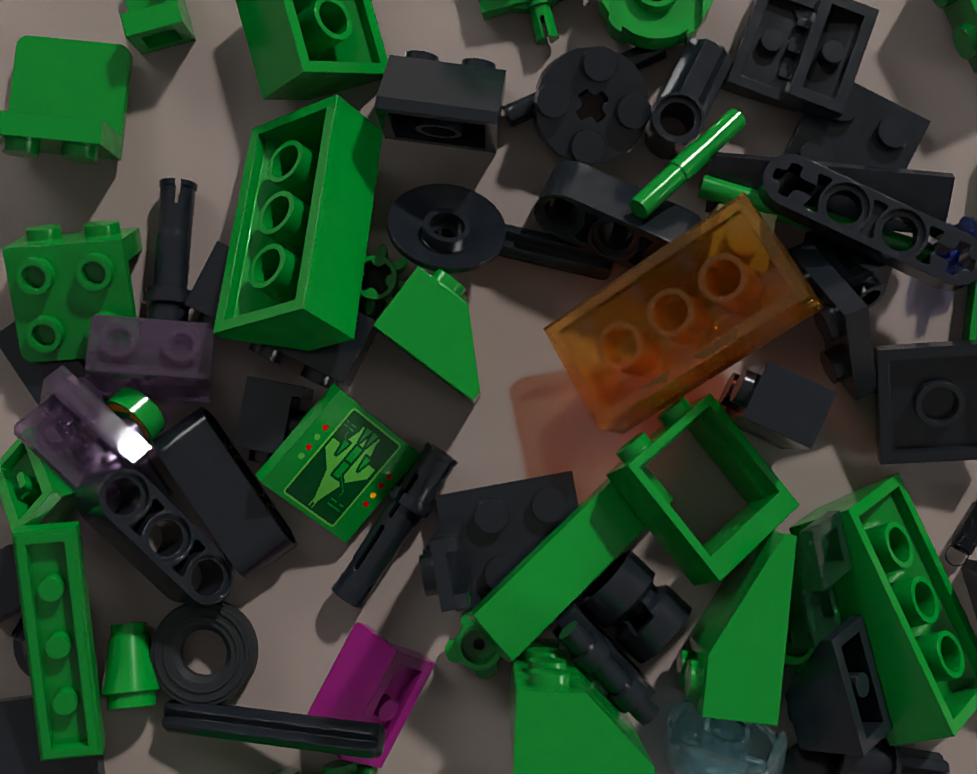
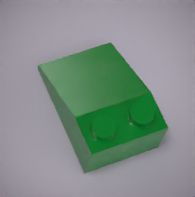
M773 530L725 577L690 632L687 650H679L676 661V685L683 686V694L702 717L778 726L797 541L796 535Z

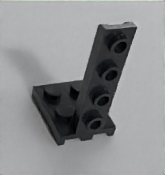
M572 471L436 495L435 500L440 525L429 540V544L426 545V549L423 550V555H419L426 597L438 595L441 612L474 608L579 506Z

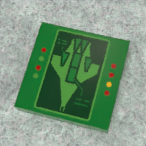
M333 383L256 473V477L267 488L344 543H347L390 492L393 485L397 484L413 465L420 453Z

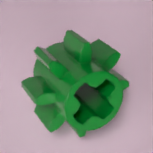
M386 244L380 245L377 255L365 258L360 300L363 298L367 302L365 310L366 315L370 318L375 316L377 306L389 305L406 283V281L400 280L399 274L406 271L409 267L406 258H402L392 264L388 260L389 253ZM376 269L381 275L391 272L385 278L386 285L388 286L385 292L378 294L374 288L363 290L370 283L367 274L371 270Z

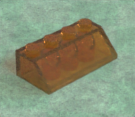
M743 192L543 329L597 428L624 434L824 307L791 255L749 197Z

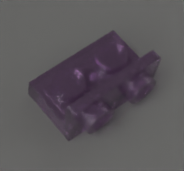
M99 314L92 316L85 362V373L92 395L113 396L120 388L125 387L135 389L149 399L211 403L214 326L210 323Z

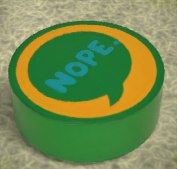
M120 388L104 404L105 413L112 424L123 435L138 444L149 445L165 428L164 417L158 407L147 396L135 389Z

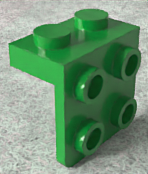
M30 35L21 37L16 44L8 111L0 110V145H2V152L11 156L30 159L39 158V153L59 154L64 160L81 164H97L98 158L121 161L133 63L132 53L121 44Z
M101 220L83 224L84 232L62 233L61 224L37 225L25 228L26 236L2 248L20 351L25 360L29 362H48L130 356L138 350L140 335L128 261L142 251L139 228L120 229L119 220Z

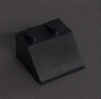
M418 50L407 51L404 57L389 55L375 102V111L385 139L497 153L506 87V70L496 69V65L493 62L479 58L463 59L462 64L441 62L438 56Z

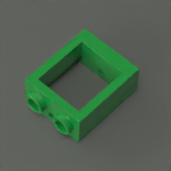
M711 393L690 403L683 396L657 416L662 426L649 437L644 431L639 433L615 453L621 461L606 474V477L693 586L720 582L800 504ZM687 429L747 502L741 510L703 545H701L642 471L649 462Z

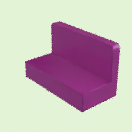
M357 622L354 624L307 715L383 725L386 737L384 751L380 757L368 759L335 754L342 760L382 768L435 663L422 653L390 643L368 625Z

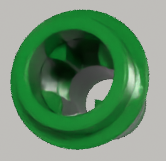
M147 622L110 625L111 637H109L101 696L107 695V710L156 705V690H161L162 688L157 682L150 661L151 643L149 634H147Z

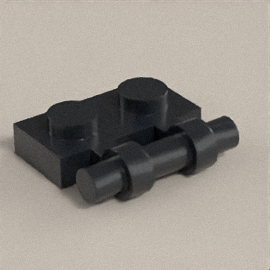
M574 600L556 618L559 626L553 630L554 635L571 653V661L585 675L593 674L596 680L608 692L607 699L621 713L629 712L642 726L649 724L659 712V708L650 699L656 693L636 664Z

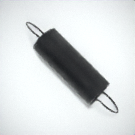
M977 501L951 542L953 545H950L960 552L967 554L968 557L963 564L953 565L947 559L948 547L945 552V559L952 566L964 565L968 561L969 555H972L977 546Z

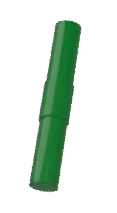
M729 109L697 140L690 143L662 172L629 201L632 212L639 218L646 219L681 185L689 181L723 146L746 126V120L742 113L736 109Z

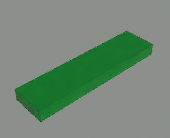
M645 466L642 471L670 504L674 500L651 470ZM607 478L482 599L467 616L505 661L513 662L646 528V525Z
M80 521L16 526L11 534L41 761L103 755L106 743Z

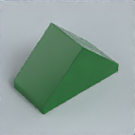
M30 427L26 428L0 458V497L11 531L16 526L65 522L77 509L75 502L76 489L82 479L86 477L38 431Z

